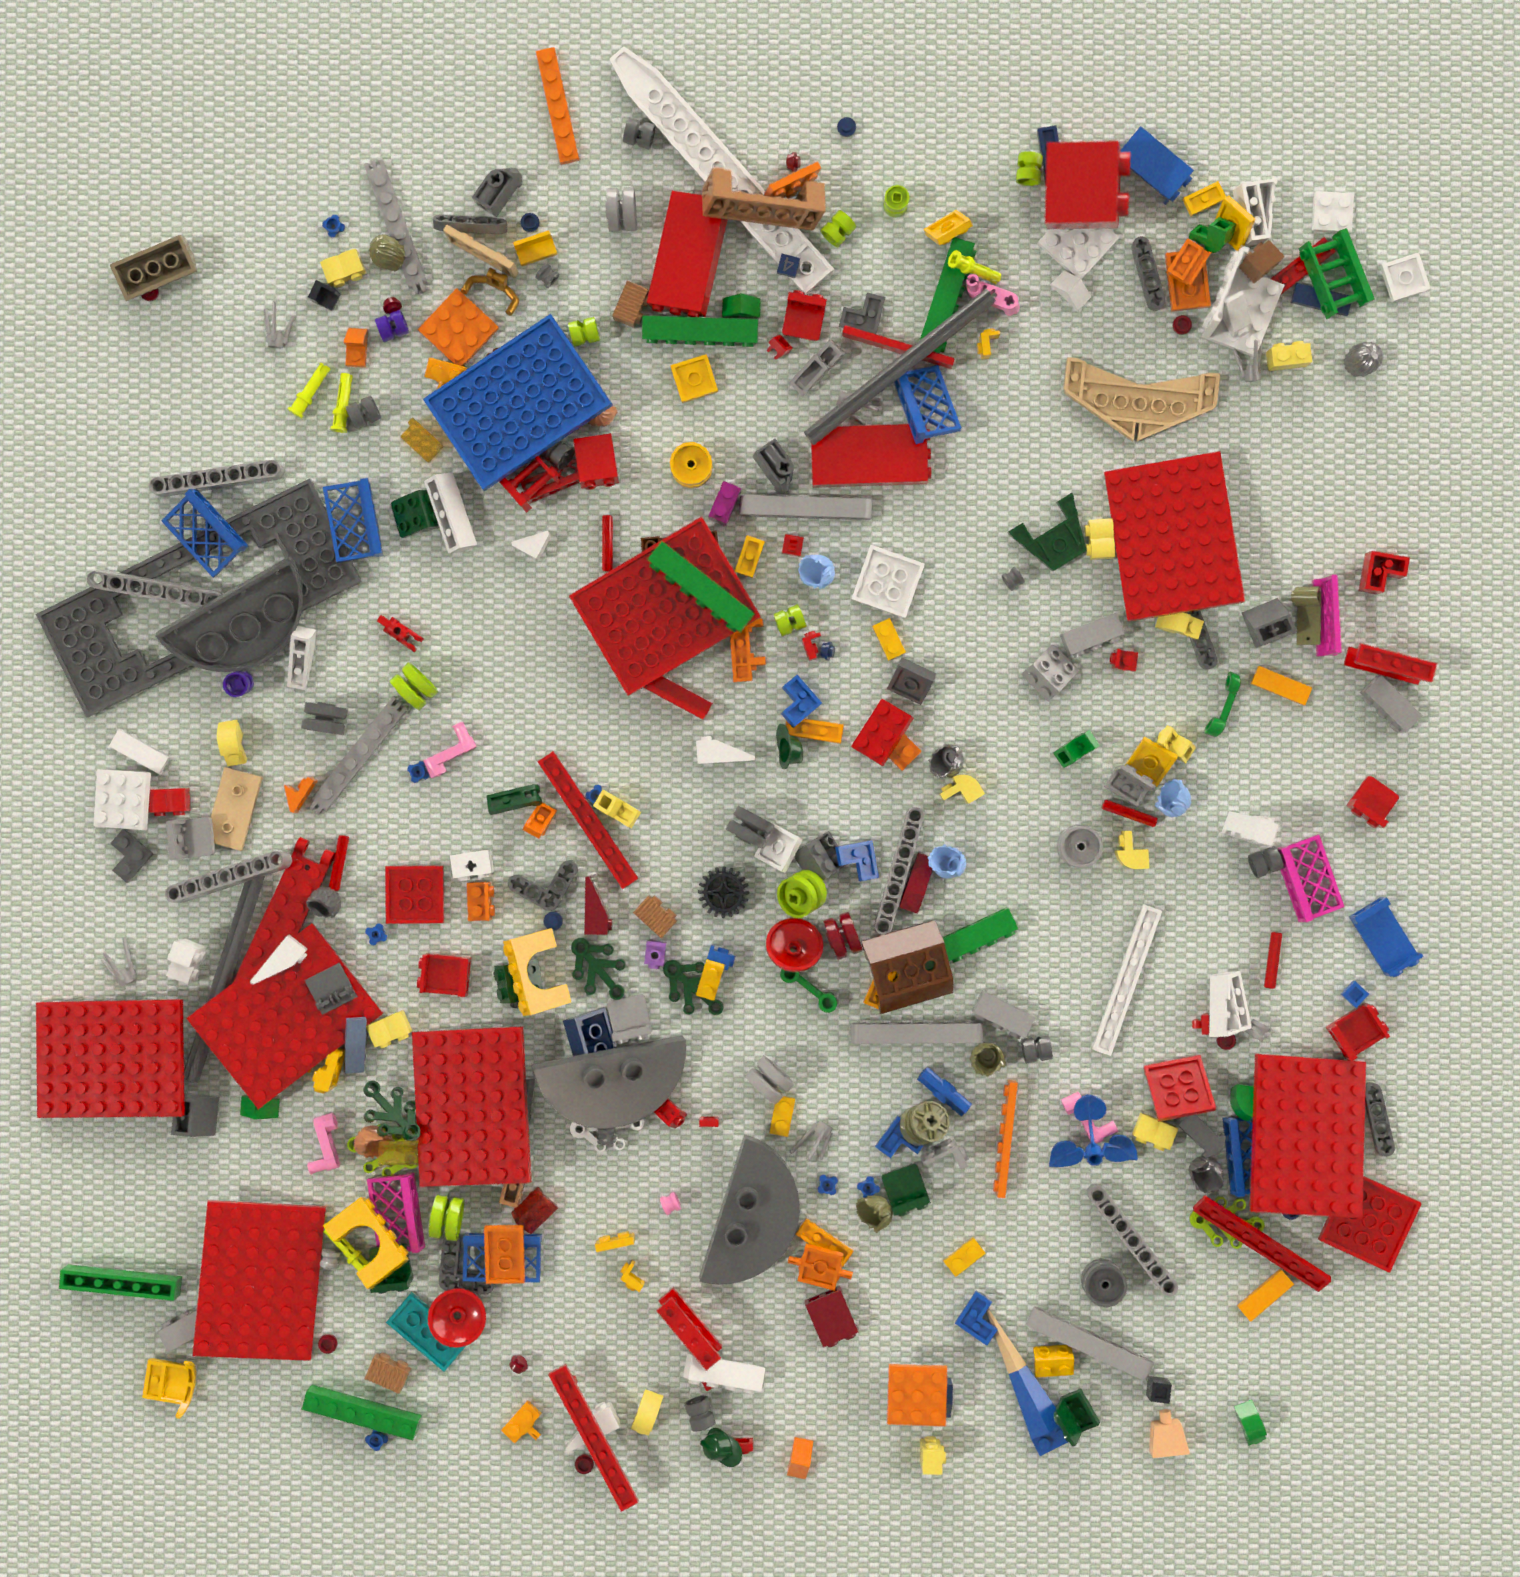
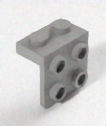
M1051 645L1021 675L1042 697L1049 701L1078 673V668L1055 645Z
M1130 765L1116 767L1104 787L1133 806L1138 807L1147 791L1155 788V785L1152 784L1153 780L1145 775L1141 777L1136 773L1137 770Z
M210 817L166 821L170 860L215 854L213 824Z
M643 994L612 1000L607 1003L613 1030V1042L618 1041V1044L629 1042V1038L637 1037V1040L648 1038V1034L652 1032V1027Z
M946 1139L940 1143L941 1146L935 1149L930 1147L924 1150L923 1155H921L924 1166L953 1153L961 1170L968 1167L966 1163L969 1160L963 1146L958 1147L955 1139Z

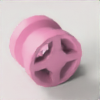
M675 1192L670 1193L668 1197H660L666 1215H670L674 1210H681V1205Z

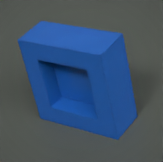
M1353 980L1340 995L1353 1007L1357 1008L1369 993Z

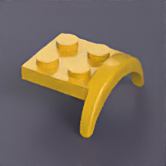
M155 1358L148 1359L142 1398L181 1404L175 1416L177 1419H180L188 1409L193 1397L196 1382L195 1364L186 1360L184 1363Z

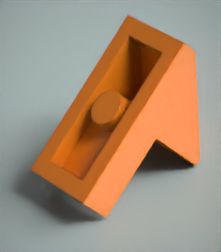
M348 328L344 338V344L346 345L345 365L347 367L366 368L368 329Z
M313 777L303 778L298 785L299 791L290 785H284L290 812H299L318 781Z
M542 803L535 808L522 830L540 839L548 829L557 810Z

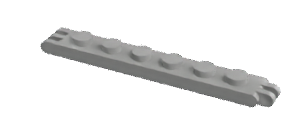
M381 157L378 158L381 166L377 167L375 160L371 161L373 169H370L368 162L364 163L390 237L399 241L400 245H404L405 260H403L402 271L409 289L413 288L415 295L419 294L417 286L421 287L422 292L426 291L424 284L427 283V279L386 166Z
M395 695L311 798L313 803L309 809L314 810L318 805L319 808L315 812L317 815L323 810L325 812L328 811L408 711L409 707L407 705L400 710V707L403 705L401 700L394 705L397 700Z

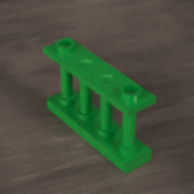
M1347 228L1332 236L1333 241L1316 247H1312L1311 242L1308 241L1298 248L1300 258L1305 264L1320 302L1321 311L1325 315L1326 320L1338 313L1337 308L1353 302H1358L1359 307H1363L1375 300ZM1334 248L1337 249L1339 259L1319 265L1316 257L1317 254ZM1340 266L1344 267L1347 274L1346 277L1326 283L1323 272ZM1350 284L1354 294L1334 301L1330 290Z

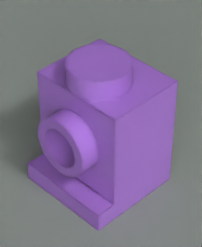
M647 940L644 964H648V968L659 969L660 966H664L667 942ZM653 952L658 953L657 959L651 957Z

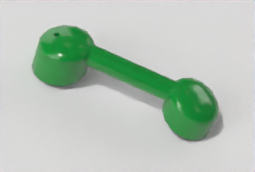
M1228 673L1225 689L1229 691L1221 716L1220 718L1213 717L1206 725L1203 733L1217 737L1224 731L1232 705L1241 685V678L1238 674Z
M781 969V979L786 983L796 981L819 999L818 1005L823 1012L830 1013L836 1009L837 998L833 993L821 992L803 978L800 972H790Z

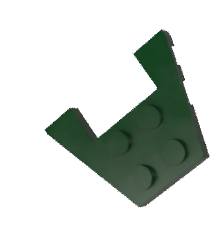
M1073 493L1056 502L1066 520L1039 537L1033 539L1024 523L1007 532L1009 536L1052 572L1087 551Z

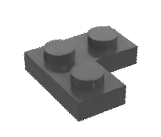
M867 293L862 311L843 307L839 327L844 328L846 325L877 334L885 297Z
M122 829L110 843L124 855L112 871L126 883L133 879L153 855L147 847L126 829Z

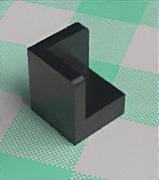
M316 280L308 298L312 302L333 311L341 294L335 288Z
M1148 1376L1146 1396L1150 1402L1170 1404L1172 1384L1168 1378Z

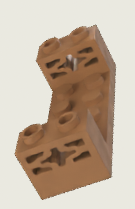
M721 167L712 168L702 187L703 216L813 231L826 212L825 183L806 181L795 199H784L778 196L769 197L761 194H747L742 191L733 192L732 170H726Z

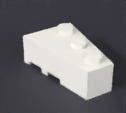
M1277 178L1241 183L1233 190L1234 200L1255 218L1244 247L1255 246L1260 242L1264 243L1270 238L1273 219L1272 207L1275 202L1274 191Z
M1229 811L1221 833L1257 846L1272 847L1279 824L1274 823L1275 819L1267 816H1249Z
M1222 972L1210 976L1209 1037L1230 1036L1252 1028L1241 972Z

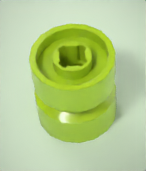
M1032 151L1018 154L1017 166L1019 169L1016 171L1015 181L1017 184L1023 186H1036L1040 184L1041 171L1039 169L1042 168L1043 155Z
M893 185L886 191L883 208L890 217H900L907 211L910 198L905 187Z
M838 210L831 218L832 222H827L820 230L824 238L837 248L846 240L845 236H849L857 227L854 221L841 210Z
M595 317L586 318L583 322L577 320L568 323L574 347L584 345L586 341L589 343L600 341Z
M798 604L789 607L787 612L781 610L773 614L782 637L791 634L793 629L798 631L807 627ZM793 616L795 622L790 624L788 618Z

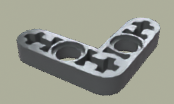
M571 860L563 862L547 890L521 875L511 876L508 880V887L514 893L544 910L552 911L561 902L577 874L578 866ZM572 864V869L574 870V872H569L566 876L567 878H570L569 881H567L563 877H559L560 873L564 875V873L566 872L564 866ZM519 878V883L523 886L526 885V882L529 884L525 888L524 894L521 892L523 888L519 886L516 888L513 887L514 883H512V880H517ZM557 880H561L565 884L562 891H557L554 888V883ZM531 887H535L539 891L536 898H531L528 895V890ZM552 890L555 894H559L560 897L555 896L553 899L555 905L547 907L545 899L551 898L553 894L549 893V891Z
M445 1237L442 1242L439 1272L440 1288L445 1291L453 1288H463L475 1294L484 1295L491 1293L495 1284H491L488 1289H484V1285H478L477 1289H475L476 1282H472V1286L469 1288L462 1285L463 1273L458 1272L461 1239L458 1237L457 1241H453L457 1244L453 1246L452 1252H449L450 1244L447 1243L449 1240ZM452 1257L455 1260V1265L448 1267L445 1264V1258ZM468 1273V1277H476L478 1275ZM448 1276L451 1281H456L457 1277H459L458 1287L455 1286L456 1282H451L448 1286L443 1280Z

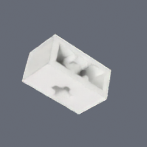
M491 849L450 856L453 878H459V881L471 880L470 876L478 875V878L489 877V873L494 872ZM471 860L472 863H476L477 867L473 868V871L472 868H468V864H471Z

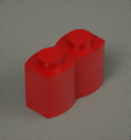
M189 788L150 790L148 813H154V816H166V812H173V816L185 815V811H190Z

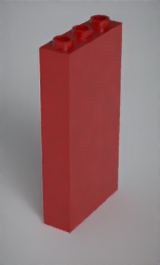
M673 190L671 192L647 298V304L655 312L662 313L665 310L678 316L683 313L688 314L689 317H706L728 219L703 216L702 195Z
M909 424L838 426L815 445L811 443L812 488L927 484L928 479L932 478L931 467H928V460H931V448H927V441H930V438L924 439L923 443L915 444Z

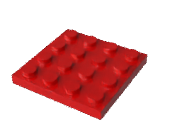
M1363 1176L1362 1218L1328 1216L1318 1240L1390 1273L1422 1203Z

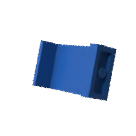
M1141 126L1121 149V152H1130V169L1166 198L1163 202L1165 205L1169 201L1174 202L1180 194L1178 190L1181 186L1186 187L1193 179L1190 175L1194 170Z
M1380 897L1349 916L1384 975L1397 977L1403 973V969L1406 967L1417 965L1420 962L1419 959L1424 956L1422 953L1416 952L1388 907L1391 904L1388 898Z

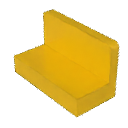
M549 230L513 242L521 266L558 255Z

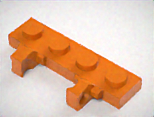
M763 618L747 625L741 633L737 631L730 636L734 683L753 681L752 671L757 670V666L766 665V657H754V653H751L749 632H752V628L764 627Z

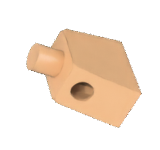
M1169 1409L1159 1410L1160 1420L1151 1421L1149 1452L1152 1457L1160 1458L1190 1454L1179 1419H1172L1171 1410Z

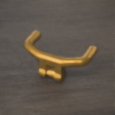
M489 268L486 276H470L460 290L463 294L467 295L474 283H483L503 291L512 300L505 311L509 316L513 315L519 304L518 296L507 285L508 276L503 273H497L493 268Z

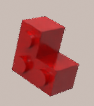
M1377 551L1365 553L1358 591L1371 594L1383 593L1387 577L1396 579L1407 577L1410 557Z

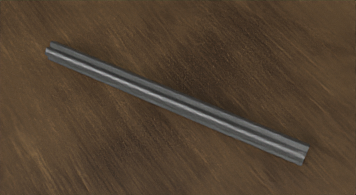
M988 289L983 290L804 432L805 436L815 445L994 304V296L990 294Z
M263 862L261 863V869L264 868ZM265 876L244 883L206 1003L231 984ZM197 1032L184 1069V1079L192 1083H199L210 1049Z

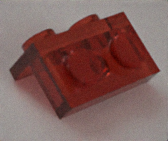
M537 1187L514 1208L511 1214L517 1225H524V1230L531 1235L558 1209V1206L544 1195L540 1187Z

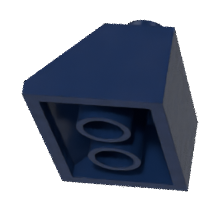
M606 1007L563 1020L573 1056L617 1048L616 1041L613 1042L612 1039L613 1031Z

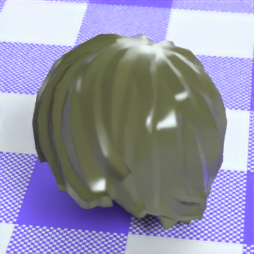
M384 234L372 239L369 252L372 262L376 266L394 272L402 268L403 260H405L404 245H400L399 241H396L395 238Z
M979 1043L971 1052V1067H973L976 1074L979 1073L981 1076L986 1075V1077H989L996 1071L999 1072L1001 1067L1004 1068L1006 1066L1002 1050L993 1043Z
M874 1195L857 1199L856 1213L861 1222L869 1226V1229L874 1228V1231L878 1233L890 1224L893 1210L886 1198Z

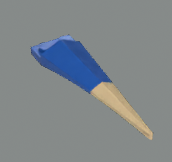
M988 1309L987 1314L990 1323L998 1328L995 1337L1028 1432L1039 1456H1042L1068 1443L1064 1438L1061 1427L1054 1420L1056 1407Z

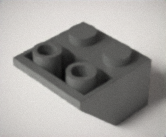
M1278 598L1241 613L1255 648L1297 632L1290 613Z
M829 831L798 849L794 856L802 870L813 871L822 880H825L846 866H838L835 847H838Z
M184 1093L185 1116L172 1118L171 1135L185 1137L215 1136L219 1097Z

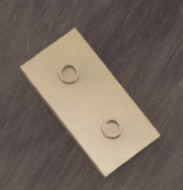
M449 225L445 226L443 231L450 243L516 279L519 272L514 262L507 259L503 254L494 252L473 240L468 234L461 233Z
M224 767L211 814L214 844L243 851L263 777Z

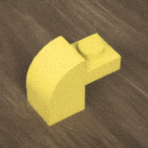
M1179 613L1158 617L1155 628L1169 633H1179L1192 639H1199L1204 621L1194 618L1187 613Z
M238 720L218 723V748L220 755L224 756L227 766L245 764L247 762V757L241 744L243 733Z
M1168 725L1165 729L1161 730L1156 742L1178 755L1177 759L1185 764L1196 749L1191 741L1178 735L1174 728Z
M968 775L952 777L955 784L953 786L951 783L941 788L942 792L939 793L941 799L946 800L960 792L967 804L985 794L980 784Z
M605 790L601 791L593 805L631 829L641 814L639 810Z
M1121 831V835L1118 836L1119 847L1122 846V850H1114L1117 860L1127 868L1149 869V850L1133 849L1132 831Z
M645 1389L631 1430L649 1436L654 1426L663 1395Z

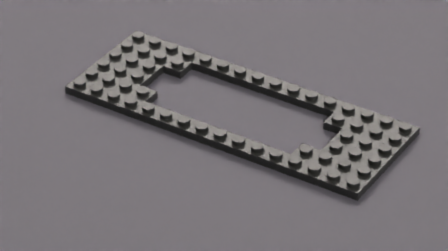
M310 478L226 520L239 536L251 531L258 547L277 540L284 557L287 558L291 555L302 582V612L362 582L352 560L336 562L327 510ZM205 530L197 534V542H205ZM336 530V532H335V533H336V536H337L338 538H340V536H339V534H338V532H337V530ZM210 531V542H218V533L216 531ZM192 537L186 539V541H192ZM180 542L120 573L155 579L195 558ZM197 544V553L199 555L205 554V544ZM210 544V551L217 548L218 545ZM344 544L339 550L340 557L349 555ZM115 577L113 583L116 587H120L121 580ZM138 581L133 582V588L141 586ZM92 587L36 614L86 717H91L192 667V665L180 660L172 653L149 665L140 649L122 656L107 623L123 616L115 598L124 593Z

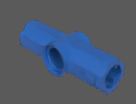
M926 1067L920 1073L917 1080L927 1087L939 1101L947 1104L958 1115L962 1117L970 1109L972 1103L957 1092V1089L946 1079L939 1077L931 1068Z

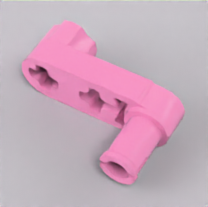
M975 274L967 277V291L971 298L976 297L984 289H988L991 295L993 292L996 294V297H994L995 302L991 305L992 307L1003 310L1008 316L1019 312L1020 306L1016 294L988 283L980 282Z
M464 722L452 726L460 741L457 745L423 761L431 779L447 772L443 763L477 747L473 738L469 736Z
M1079 1092L1061 1099L1068 1115L1074 1113V1105L1081 1097ZM1088 1120L1081 1121L1091 1142ZM1092 1120L1096 1144L1103 1141V1138L1118 1132L1114 1121L1097 1128Z
M332 1112L313 1119L324 1157L323 1159L307 1163L310 1174L340 1167L331 1134L332 1130L338 1129V1122Z

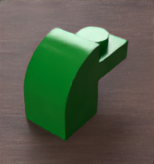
M1218 217L1209 227L1201 224L1190 231L1189 239L1198 244L1205 245L1207 252L1216 253L1231 241L1236 223Z
M1087 730L1058 748L1053 754L1062 767L1065 768L1087 753L1095 750L1100 744L1092 732Z
M1236 1084L1230 1091L1231 1108L1240 1119L1245 1121L1253 1119V1086Z
M1252 1399L1235 1405L1236 1417L1243 1429L1248 1446L1259 1444L1265 1440L1267 1433Z

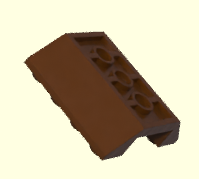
M935 920L861 941L865 958L870 965L880 1014L954 993L953 975L945 943ZM929 960L934 961L933 969L926 970L925 963ZM892 971L897 972L896 980L889 981L888 974Z

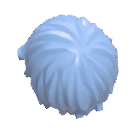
M805 555L802 558L801 563H799L798 573L800 575L799 578L804 584L813 588L819 587V589H824L833 581L835 567L830 559L823 555Z
M1173 779L1167 781L1161 787L1160 796H1157L1158 802L1155 803V807L1166 816L1178 817L1185 814L1186 810L1190 807L1191 795L1188 788L1182 784V780Z
M946 844L935 847L930 856L927 857L929 859V867L938 876L945 879L960 877L967 864L962 852L951 846L947 847Z

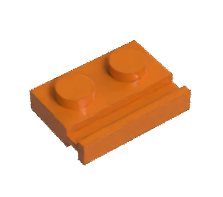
M1187 238L1166 273L1190 287L1211 252H1207L1203 247Z
M904 734L889 759L903 771L922 751Z

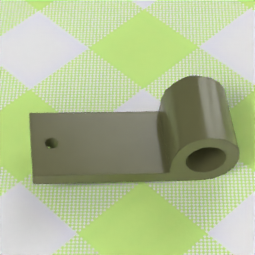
M1295 587V590L1291 592V601L1297 606V645H1321V587Z

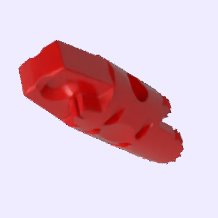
M380 615L377 619V622L385 627L383 629L385 633L395 638L414 653L417 648L407 642L409 637H414L418 642L424 640L423 637L404 626L394 617H391L389 620Z

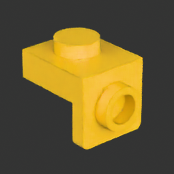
M990 328L980 333L977 353L981 354V360L990 358L989 340L998 339L1000 331Z
M631 1260L629 1264L626 1262L620 1270L622 1273L620 1280L625 1282V1286L631 1291L636 1290L640 1292L645 1281L630 1272L635 1264V1261Z

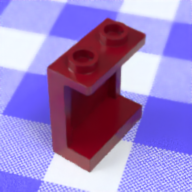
M840 1285L835 1288V1291L827 1290L805 1300V1306L823 1348L826 1346L828 1348L833 1347L842 1339L850 1340L859 1333Z

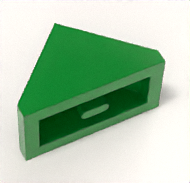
M742 293L722 298V318H760L761 298Z
M241 1096L240 1115L254 1120L278 1118L280 1099L273 1098L258 1109L248 1096Z

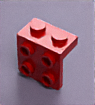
M799 290L789 292L782 334L818 341L820 339L827 299L819 294H812V296L804 295L805 293Z
M1367 776L1346 806L1357 817L1366 819V823L1375 829L1385 828L1388 824L1385 818L1399 800V795L1374 777Z

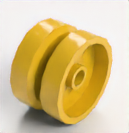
M695 442L683 443L673 451L670 458L672 475L676 482L683 487L698 488L704 485L711 477L713 470L711 455L701 444ZM692 462L694 467H688V463Z

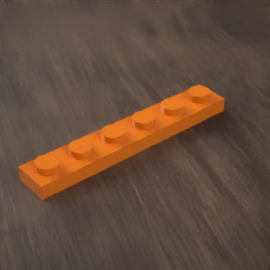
M555 48L538 50L536 55L560 163L563 165L580 161Z
M1008 1080L1007 1085L1004 1084L1003 1096H1006L1005 1104L1002 1103L1001 1115H1004V1120L999 1126V1134H1002L1001 1142H998L997 1153L1000 1154L999 1161L995 1163V1172L998 1173L997 1180L993 1182V1192H996L998 1198L1006 1197L1018 1085L1015 1080Z

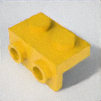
M1068 1345L1033 1347L1035 1378L1074 1375L1072 1347Z

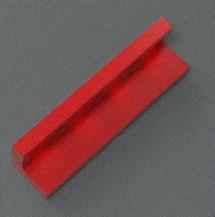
M576 458L571 460L565 467L575 469L573 474L563 477L561 475L564 469L559 470L554 467L556 471H560L557 478L561 483L558 485L554 481L545 484L529 498L530 501L528 503L531 504L580 483L577 466H572L577 463ZM545 471L522 481L521 486L524 492L527 490V484L536 482L547 472Z
M663 676L643 687L702 720L705 719L713 704Z

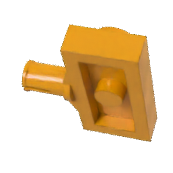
M429 357L424 377L439 382L438 389L467 370V368Z
M527 1400L501 1431L514 1444L526 1433L536 1441L541 1434L533 1428V1425L542 1413Z

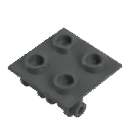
M340 963L305 980L316 1002V1007L321 1011L322 1015L358 997Z

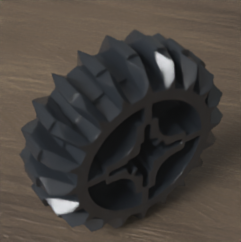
M725 866L722 867V872L720 873L718 867H716V874L714 875L712 871H708L710 878L702 877L706 884L699 883V886L704 887V890H698V894H704V897H700L699 901H706L702 907L709 906L710 908L707 911L709 914L712 910H715L714 917H717L719 912H722V918H725V912H728L729 917H732V910L739 914L740 912L737 907L739 906L744 909L745 906L741 902H748L749 900L743 897L744 894H750V891H744L743 889L748 887L749 884L745 883L742 885L741 883L746 878L743 876L738 879L737 877L740 872L737 871L733 875L732 867L729 873L726 872ZM721 877L719 888L708 889L710 883L715 878ZM727 877L732 878L738 884L740 890L729 888ZM723 882L727 888L726 890L734 892L726 894L724 902L723 897L719 893H714L722 890ZM708 895L719 897L721 908L715 906L710 901ZM740 895L738 901L733 906L726 908L728 897Z

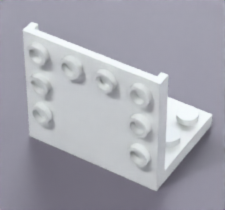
M1242 246L1239 252H1234L1223 273L1225 274L1223 283L1211 311H1209L1208 316H1206L1202 327L1204 330L1201 337L1254 357V340L1258 341L1259 350L1284 284L1266 277H1262L1256 283H1252L1250 278H1247V275L1239 269L1241 262L1249 251L1248 248ZM1243 291L1252 322L1251 329L1246 335L1233 338L1222 319L1224 300Z

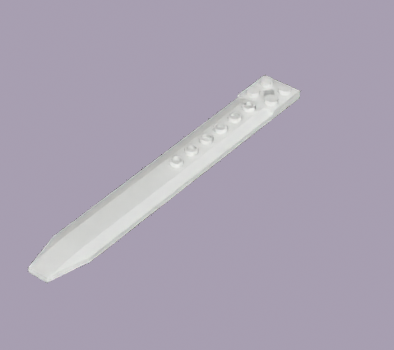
M622 47L610 58V62L627 95L647 118L656 125V128L704 182L712 168L721 167L726 170H732L733 192L742 191L747 194L764 195L765 190L655 67L626 47ZM740 221L778 265L782 253L800 258L796 277L789 278L800 291L805 293L804 295H807L834 271V268L799 229ZM803 264L811 265L809 273L802 271Z

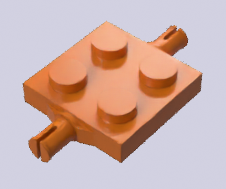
M806 1243L801 1258L789 1255L788 1264L799 1266L797 1280L799 1282L835 1291L840 1277L851 1280L853 1271L842 1269V1252Z

